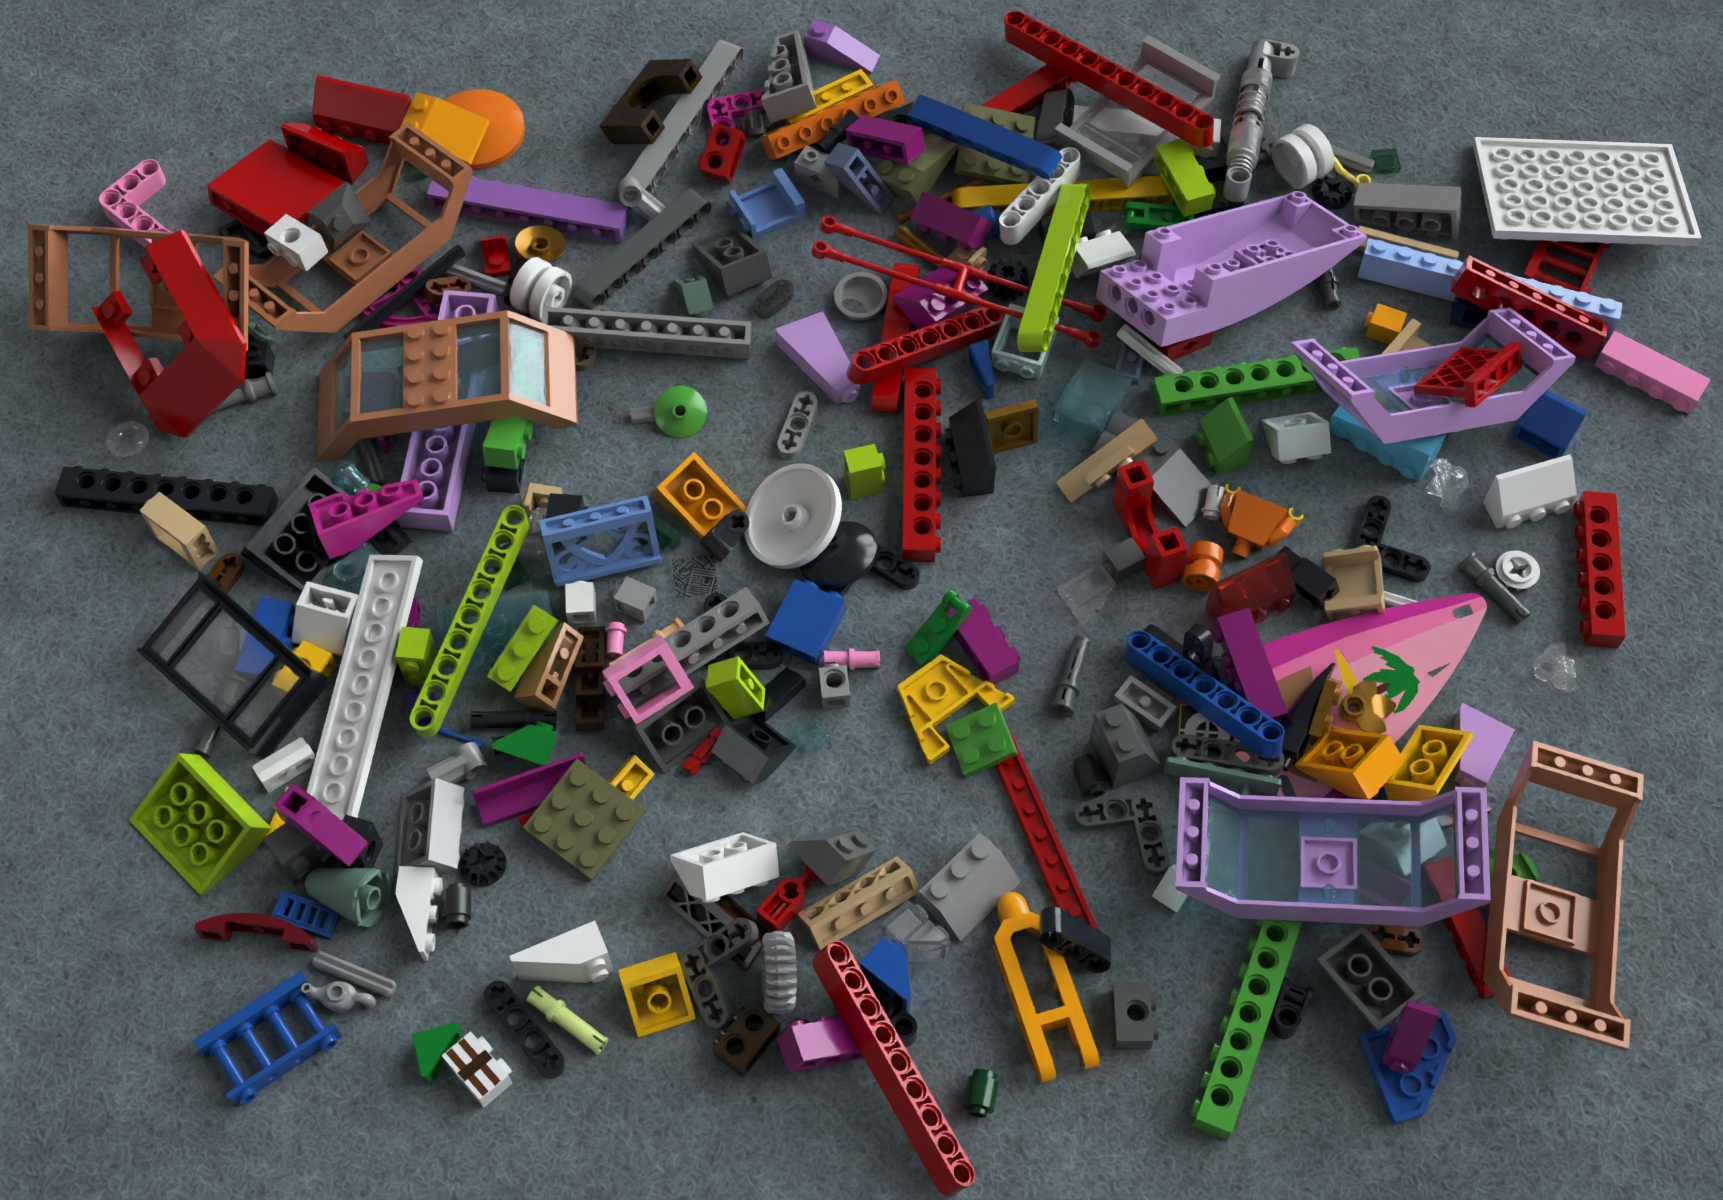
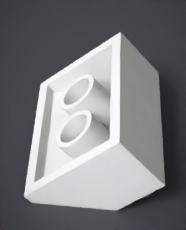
M1565 455L1496 475L1483 501L1496 528L1506 526L1508 529H1511L1521 524L1522 521L1529 519L1531 521H1538L1544 518L1546 514L1553 512L1562 514L1568 511L1577 496L1571 455Z
M744 832L670 855V860L689 894L707 903L720 900V896L726 894H740L744 892V888L750 886L767 885L769 880L780 877L776 843Z

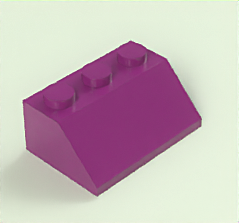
M940 267L921 280L933 284L940 283L953 288L957 272ZM967 276L963 291L979 296L981 299L988 288L981 280ZM915 284L910 285L892 297L917 329L960 315L973 307V305L933 293V290Z

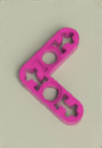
M765 89L711 99L707 104L711 129H713L714 123L735 129L733 119L745 117L746 110L763 108V113H766L761 102ZM738 103L748 104L744 109L736 107ZM716 107H720L722 116L718 117ZM724 139L720 141V146L725 145Z

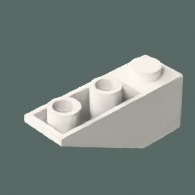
M399 866L395 895L423 960L428 961L429 951L433 952L435 949L436 938L435 934L432 933L433 923H438L439 906L435 905L436 896L441 895L443 881L442 878H439L434 867Z

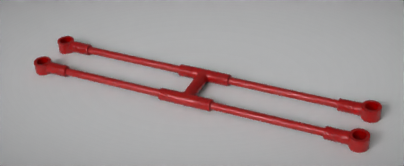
M832 216L822 218L820 229L825 234L835 232L850 238L853 236L939 264L940 267L957 272L953 288L940 283L933 284L848 256L845 252L830 248L824 241H816L813 244L811 253L814 258L824 259L826 257L842 263L845 261L931 289L933 293L976 307L980 305L1019 319L1023 317L1024 313L982 300L979 296L964 292L963 289L967 276L982 281L988 280L1027 294L1030 293V287L987 274V271L945 257L943 259L856 231L853 227L838 223ZM1062 298L1061 305L1088 315L1094 322H1102L1107 313V309L1101 304L1091 306L1079 301L1073 302ZM1056 323L1054 326V330L1083 341L1089 348H1096L1101 339L1100 333L1096 330L1083 331Z

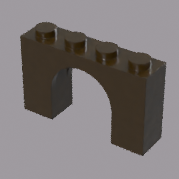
M692 59L649 60L599 126L610 143L653 144L665 129V126L654 109L646 108L655 100L666 95L691 94L703 77Z

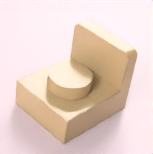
M982 246L976 251L971 247L967 251L957 247L947 258L983 270L987 264V249Z
M530 483L528 491L523 493L521 499V507L524 508L527 518L533 517L536 505L547 510L550 493L563 494L562 488Z

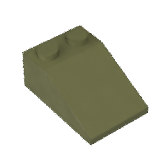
M923 128L922 132L926 150L909 165L881 158L874 169L894 196L914 205L917 204L922 191L929 193L959 147L957 143Z

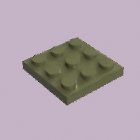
M964 102L962 111L1033 139L1035 117ZM957 143L959 147L956 151L954 173L1005 184L1028 183L1029 172Z
M576 759L522 828L593 881L645 814L646 809L580 760Z

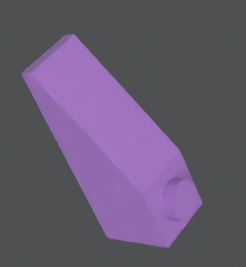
M812 20L804 36L805 50L808 56L855 70L862 69L863 72L872 74L880 58L879 54L837 26L818 20Z

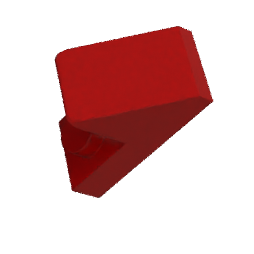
M507 234L481 237L480 243L484 257L485 274L490 277L512 275Z

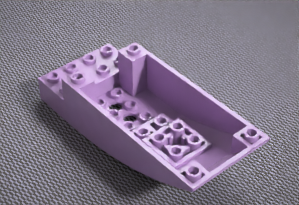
M1294 191L1283 196L1171 226L1159 227L1156 230L1146 232L1141 260H1134L1123 265H1115L1112 268L1100 271L1096 298L1160 347H1164L1224 328L1274 305L1336 265L1367 240V235L1359 231L1356 226L1348 224L1308 198L1305 193Z

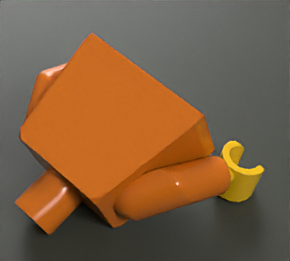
M1229 484L1225 485L1220 513L1222 525L1228 530V536L1237 539L1231 552L1233 555L1246 559L1252 546L1261 550L1266 546H1274L1287 537L1295 527H1298L1304 517L1303 514L1300 517H1294L1292 515L1293 508H1290L1287 513L1286 508L1244 492L1240 486H1238L1236 491H1230L1228 489Z

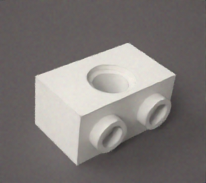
M287 214L264 232L268 241L267 246L275 256L280 255L292 266H298L305 271H308L328 253L321 234Z

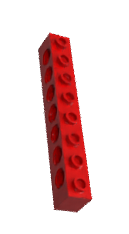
M905 368L902 558L908 562H935V553L941 552V537H935L936 530H941V513H936V506H941V490H936V483L941 484V467H936V461H941V445H936V438H941V423L936 422V416H941V400H936V394H941V379H936V368ZM923 485V486H926V487H925V488H919V487H917V486ZM919 508H924V509H926V510H925V511H919V510H917V509H919ZM923 531L926 532V534L921 535L917 532Z

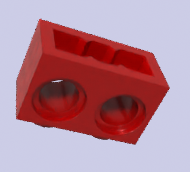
M714 123L713 129L709 130L706 136L707 146L705 152L701 153L698 159V167L704 177L731 184L746 142L743 131ZM722 139H730L728 144L724 146L719 145ZM722 161L720 167L716 169L711 168L714 162Z

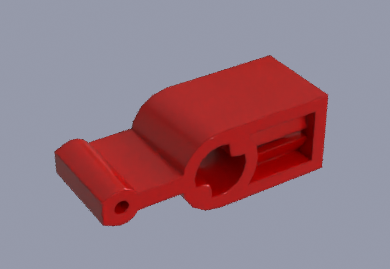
M807 865L806 870L798 879L788 878L782 881L756 910L757 920L771 932L782 931L804 906L805 889L811 882L817 881L819 877ZM795 892L797 897L790 899L786 897V894Z

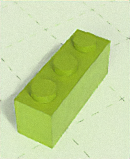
M1182 139L1157 145L1153 163L1183 217L1211 210L1213 200L1216 197V191L1213 184L1207 180L1203 166L1199 165L1196 161L1193 149L1188 147L1186 141Z
M533 605L487 677L512 692L559 620Z

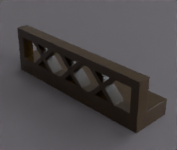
M676 870L660 894L662 899L706 937L717 931L715 923L722 922L724 925H727L737 918H745L755 922L759 932L757 940L749 946L752 949L746 959L739 953L731 958L744 971L752 966L761 952L762 939L765 933H771L727 894L720 896V900L710 903L703 902L702 899L690 895ZM677 884L684 889L686 901H679L671 894ZM700 903L705 908L707 919L701 920L696 916L694 904ZM742 926V932L738 936L745 938L746 936L744 932L748 930V928ZM720 939L715 942V945L724 952L725 943Z

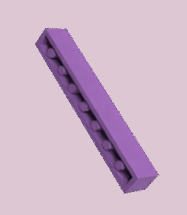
M471 177L459 213L525 226L545 225L555 228L559 232L619 243L622 242L629 222L627 206L618 202H607L595 198L579 197L568 193L562 194L546 189H534L523 185L506 184ZM433 180L427 191L428 202L431 209L443 210L449 191Z

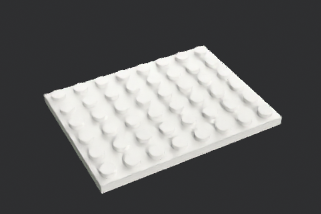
M1474 138V154L1492 236L1495 239L1548 240L1554 242L1574 241L1580 243L1600 242L1606 244L1626 243L1632 245L1699 246L1702 238L1672 144Z

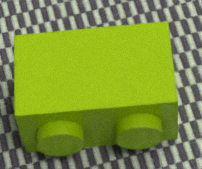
M875 444L844 450V480L850 500L882 493V483H885L883 469L886 466L882 453L878 454Z
M402 626L395 658L404 680L412 685L420 686L425 683L437 657L438 650L430 629Z
M739 656L708 665V675L705 679L706 689L718 700L721 707L733 719L764 711L765 688Z

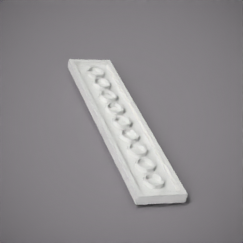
M369 555L307 788V793L316 798L341 820H343L345 814L358 817L397 664L395 654L401 628L407 625L423 563L419 556Z

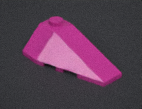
M417 479L386 484L381 490L369 492L368 488L359 489L358 494L344 496L343 492L337 493L308 505L318 536L329 559H332L358 548L423 500L424 496Z

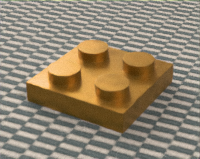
M1035 399L984 412L993 454L1038 443L1039 406Z

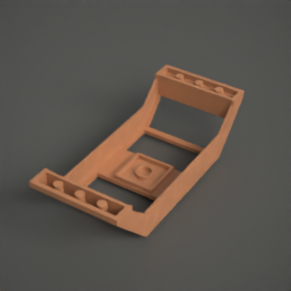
M407 122L389 136L391 142L380 172L354 193L368 216L388 201L425 229L395 254L363 230L335 252L331 251L322 236L328 253L321 260L354 285L352 289L324 311L320 310L286 283L302 268L292 266L280 255L272 257L265 264H249L248 307L276 330L338 332L451 239L473 174L472 167ZM404 160L449 191L441 215L433 223L394 195ZM315 224L310 227L312 230L321 234L315 226ZM223 268L213 275L215 281L222 286ZM265 287L280 288L309 312H296L295 309L290 308Z
M28 224L29 329L104 333L99 323L68 322V234L110 235L111 294L113 291H119V236L151 239V243L174 232ZM187 234L196 252L197 243L223 245V301L247 343L246 351H248L249 241L236 237ZM150 281L151 327L127 325L131 334L135 337L183 341L177 328L185 319L165 282L152 284Z
M1537 741L1530 743L1497 821L1483 981L1507 1016L1623 1051L1629 1049L1631 1020L1623 1017L1614 1003L1623 843L1637 806L1643 800L1644 774ZM1527 782L1536 783L1617 808L1601 847L1597 848L1516 823L1517 807ZM1515 834L1597 858L1595 900L1534 880L1511 875ZM1506 932H1512L1591 956L1589 1001L1508 977L1503 970Z

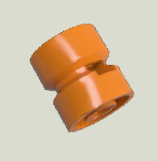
M1196 541L1189 545L1186 559L1187 564L1183 575L1185 586L1205 592L1213 591L1218 587L1219 569L1222 565L1224 553L1219 545L1208 541Z

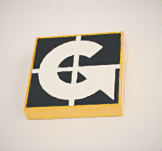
M1180 704L1178 735L1189 734L1236 741V738L1189 705ZM1187 744L1182 745V748H1180L1181 753H1186L1188 749ZM1197 746L1196 756H1200L1201 746ZM1210 747L1205 751V755L1208 758L1216 759L1221 755V751L1218 748Z

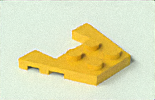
M941 654L897 685V691L929 765L950 751V746L934 727L972 699L977 697L985 707L996 702L1002 712L1015 703L1013 695L999 691L995 688L994 684L987 680H980L973 676L971 671Z

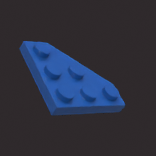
M1445 1011L1439 1012L1420 1061L1412 1073H1398L1391 1070L1388 1065L1381 1064L1390 1027L1379 1032L1373 1031L1360 1035L1358 1038L1392 1125L1420 1118L1426 1111L1431 1095L1457 1039Z

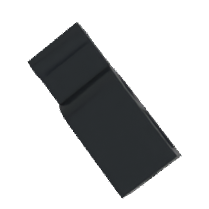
M1284 546L1266 564L1272 572L1284 579L1291 588L1320 610L1325 607V601L1332 600L1340 591L1336 578L1309 559L1301 558L1287 546Z

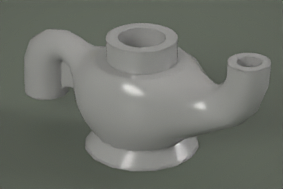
M336 981L320 988L313 987L310 983H304L301 986V990L305 995L317 999L326 1008L336 1013L349 1011L356 1002L363 1003L368 1009L376 1005V1000L371 994L358 993L351 984Z

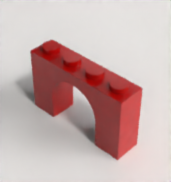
M1141 460L1118 467L1112 502L1129 538H1133L1146 556L1144 569L1155 590L1180 582L1188 548L1177 526L1159 532L1151 507L1154 480L1145 461Z

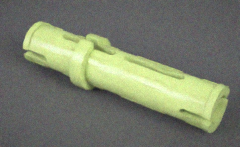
M540 986L534 988L535 993L531 991L526 1001L544 1013L546 1020L550 1023H557L596 1055L601 1052L600 1047L604 1048L607 1045L609 1039L566 1008L564 1001H557L541 989Z

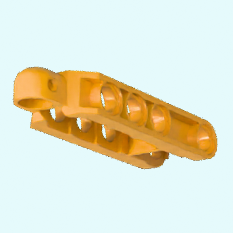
M1008 892L1002 895L997 905V915L1001 926L994 937L993 949L1039 1082L1044 1083L1056 1079L1055 1066L1043 1032L1063 1026L1068 1027L1075 1048L1078 1047L1084 1070L1100 1066L1098 1051L1065 959L1043 944L1041 945L1044 950V962L1049 964L1054 978L1053 987L1055 992H1059L1063 1006L1036 1014L1010 938L1013 933L1025 929L1034 934L1035 937H1039V915L1029 911L1027 902L1022 895L1016 892Z

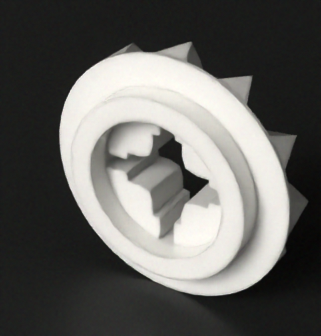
M1508 551L1502 554L1497 560L1495 567L1498 580L1504 582L1506 588H1516L1517 592L1521 589L1529 590L1537 583L1540 576V568L1537 561L1531 555L1522 551ZM1513 567H1515L1517 570L1525 569L1521 573V576H1519L1517 573L1510 574Z

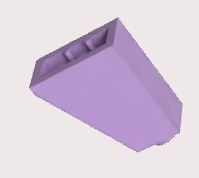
M1462 703L1454 718V730L1472 732L1473 738L1454 767V780L1460 783L1461 787L1485 788L1515 729Z

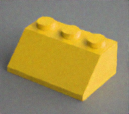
M1418 725L1400 753L1405 762L1397 769L1396 774L1383 785L1388 800L1422 802L1435 797L1473 738L1472 732Z

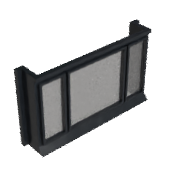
M199 571L196 582L141 648L138 647L137 651L245 750L265 759L274 752L331 680L323 673L312 669L218 586L219 581L213 576Z

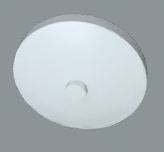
M804 463L785 466L768 476L754 492L746 510L750 523L745 532V539L751 552L762 562L778 569L800 567L822 553L834 537L841 517V495L834 480L821 469Z

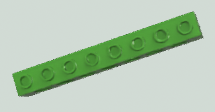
M1342 347L1328 351L1338 361L1360 358L1357 347ZM1296 355L1273 360L1264 359L1260 362L1247 364L1238 363L1227 367L1216 366L1200 371L1190 370L1181 374H1164L1154 377L1151 390L1159 417L1213 409L1230 397H1233L1236 405L1324 392Z
M1257 919L1255 925L1260 927L1258 936L1252 935L1246 952L1251 953V957L1248 963L1242 962L1237 978L1241 979L1242 983L1240 989H1233L1228 1005L1232 1006L1233 1009L1230 1017L1227 1015L1223 1017L1219 1032L1223 1033L1224 1036L1221 1044L1215 1042L1209 1060L1214 1061L1211 1072L1205 1070L1200 1088L1205 1089L1202 1100L1196 1098L1190 1116L1195 1117L1192 1127L1228 1140L1232 1134L1302 921ZM1267 934H1276L1280 938V941H1271L1267 937ZM1258 960H1267L1272 967L1263 968L1259 965ZM1249 986L1259 987L1263 994H1252ZM1248 1013L1253 1017L1254 1021L1250 1023L1245 1022L1240 1018L1239 1014ZM1239 1040L1243 1043L1245 1049H1234L1230 1041ZM1223 1067L1232 1069L1235 1077H1225L1220 1069ZM1219 1095L1223 1097L1226 1105H1215L1211 1100V1096Z

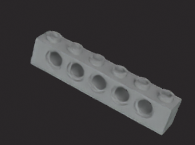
M745 587L673 632L664 640L669 645L686 675H689L768 625L769 621L761 605L748 588ZM659 655L618 680L619 685L634 709L676 683Z

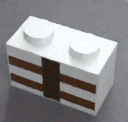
M470 1031L446 1051L442 1057L448 1067L484 1108L513 1084L509 1077L512 1070L502 1058L496 1061L492 1057L490 1052L493 1049L483 1036L477 1039Z

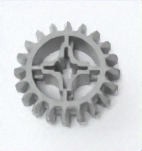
M773 931V933H765L762 939L761 985L763 1005L767 1013L785 1014V1012H792L796 1006V950L794 938L790 932Z

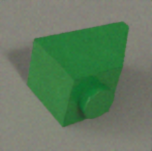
M537 721L536 726L529 724L494 741L491 748L546 765L558 734L552 732L554 726Z

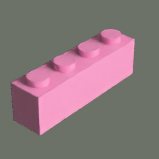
M1616 331L1613 332L1594 365L1600 368L1603 373L1612 374L1623 380L1628 386L1637 387L1647 392L1650 397L1661 399L1672 405L1675 410L1684 411L1688 414L1692 412L1711 380Z

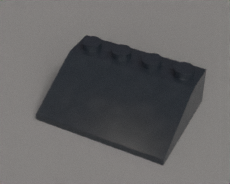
M313 467L240 554L261 571L299 593H302L307 581L323 585L351 551L345 555L329 559L318 536L308 504L343 492L344 496L350 495Z

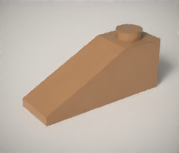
M565 622L560 623L523 674L514 699L527 708H531L532 711L555 709L584 636Z

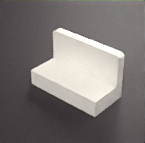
M300 737L256 763L252 768L267 792L270 793L312 768L316 756L305 740Z

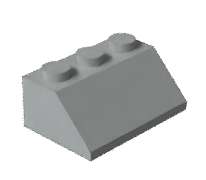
M434 778L402 794L395 876H398L399 866L434 867L438 876L458 869L460 861L459 844L462 834L461 820L464 808V787Z
M979 833L919 890L918 904L959 942H962L997 907L1002 895L1012 892L1021 881L1002 852Z

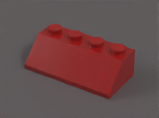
M317 75L312 116L316 127L326 133L332 131L348 138L354 136L363 138L370 143L380 142L389 145L391 142L389 136L400 128L411 104V99L406 94Z

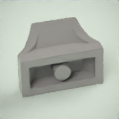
M1132 675L1128 677L1116 692L1113 699L1118 705L1122 704L1146 727L1159 732L1177 708V706L1172 704V696L1149 680L1139 681Z

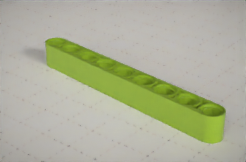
M1062 184L1017 335V346L1020 352H1047L1090 203L1089 184Z
M511 505L503 510L412 709L410 723L416 733L423 738L433 737L439 731L529 531L526 512L518 505ZM514 518L522 519L517 525L509 524ZM501 543H511L509 548L505 550L498 549ZM491 567L500 568L496 574H487L488 569ZM479 592H489L486 598L476 599V595ZM469 616L478 617L473 624L468 625L464 623ZM456 642H466L464 648L460 650L453 649ZM445 667H455L450 675L441 674ZM434 692H443L441 699L437 701L430 700V696ZM422 718H432L429 725L425 727L418 726Z

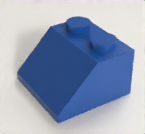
M883 936L860 962V969L865 978L910 1013L911 992L906 951L897 941H889Z

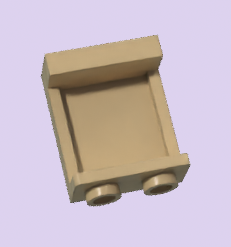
M1361 545L1354 549H1333L1330 552L1322 553L1325 571L1337 579L1340 589L1332 600L1325 601V612L1329 622L1377 610L1379 613H1385L1382 564L1377 546Z

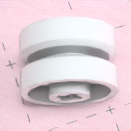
M1303 124L1273 143L1271 152L1275 168L1295 189H1302L1316 178L1324 176L1333 169L1334 153L1326 136L1311 124Z
M539 257L531 258L521 267L514 279L510 292L511 306L525 314L530 313L533 318L542 321L543 306L563 308L566 305L572 287L571 275L559 267H552L550 263Z

